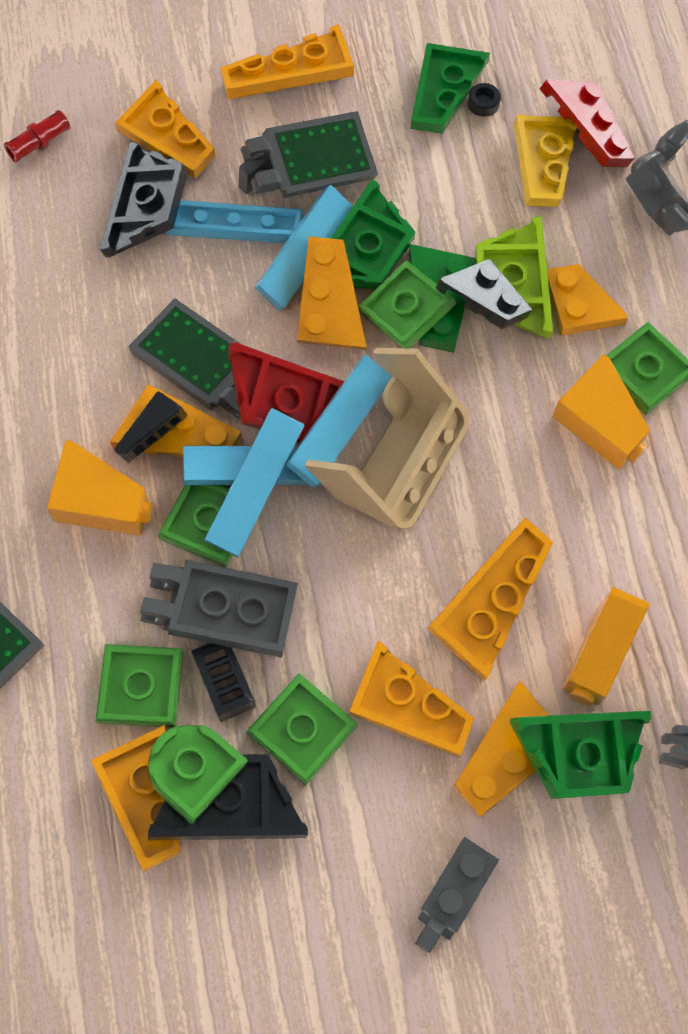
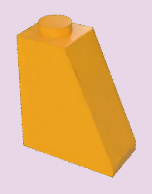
M603 354L558 401L552 417L620 470L628 460L634 464L645 452L647 446L644 444V441L650 430L610 358Z
M65 440L47 509L54 522L141 536L143 526L150 523L153 512V503L149 502L145 488L75 442Z
M616 587L611 588L594 614L563 686V690L571 693L570 697L573 700L587 706L592 704L598 706L607 697L650 605L649 602Z

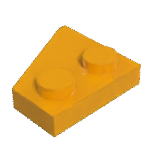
M579 264L547 269L550 301L561 336L625 325L628 319L627 313Z

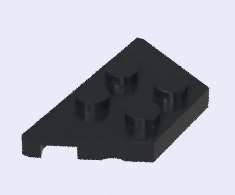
M129 143L99 249L105 257H112L174 228L188 171L183 163L172 158L166 159L162 154L153 150L151 153L142 150L138 143Z
M269 754L243 755L248 760L245 767L193 824L189 823L164 800L154 823L151 824L148 830V841L306 838L308 836V828L305 822L302 823L286 786L280 782L277 776V769Z

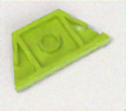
M536 216L531 219L530 224L515 230L512 227L502 232L496 238H488L476 244L475 264L490 259L532 308L527 319L513 324L514 326L543 338H551L553 324L542 216Z

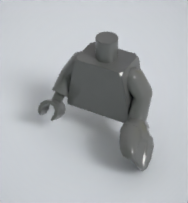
M688 120L674 126L660 137L654 151L638 157L631 166V174L626 177L627 183L647 214L669 236L674 232L688 230V198L666 166V164L675 159L676 153L688 139Z

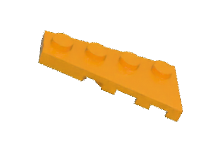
M339 24L329 27V33L318 37L315 33L304 36L303 43L288 47L286 43L277 46L272 54L263 57L260 54H256L220 67L228 99L275 92L282 89L354 76V64Z
M526 517L514 528L426 628L483 680L488 678L493 668L492 665L508 637L507 634L516 616L519 615L524 599L531 585L534 584L553 544V541Z

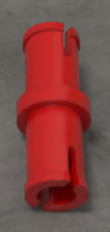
M57 110L38 124H29L25 132L9 142H5L3 144L4 149L12 161L17 163L34 150L46 148L50 140L71 128L70 123L64 113Z

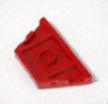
M234 341L228 347L242 424L260 430L271 408L304 424L296 441L297 443H301L344 382Z

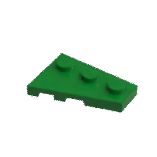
M427 43L410 129L443 134L470 89L488 64L490 53Z
M409 244L411 264L436 284H438L440 278L473 266L476 262L474 257ZM447 290L454 297L456 305L426 332L419 341L420 346L454 353L465 309L463 305L466 300Z

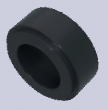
M489 83L476 84L469 91L468 108L472 113L481 117L495 114L500 105V91Z

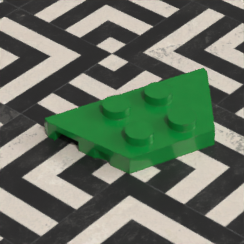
M372 179L331 239L344 240L354 288L377 289L392 274L408 250L409 244H412L414 241L415 230L406 219L399 215V210L392 201L388 202L380 192V185Z
M651 711L510 718V724L551 799L630 793L634 779V765L639 761L643 747L638 743L643 724L650 722Z

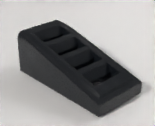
M160 391L156 392L114 448V451L123 460L130 463L187 417V413L172 399Z
M208 643L191 650L220 722L256 707L254 697L231 647ZM224 649L226 656L206 664L204 663L203 657ZM230 663L231 669L210 677L208 671ZM233 676L236 677V682L220 689H215L214 684ZM241 689L242 695L221 703L220 697Z

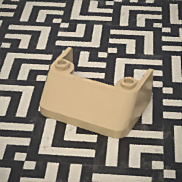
M375 348L372 354L392 376L385 387L383 399L385 407L393 416V419L363 470L360 471L357 467L347 464L309 459L304 466L337 500L390 527L409 529L418 519L468 429L469 416L466 408L419 349Z

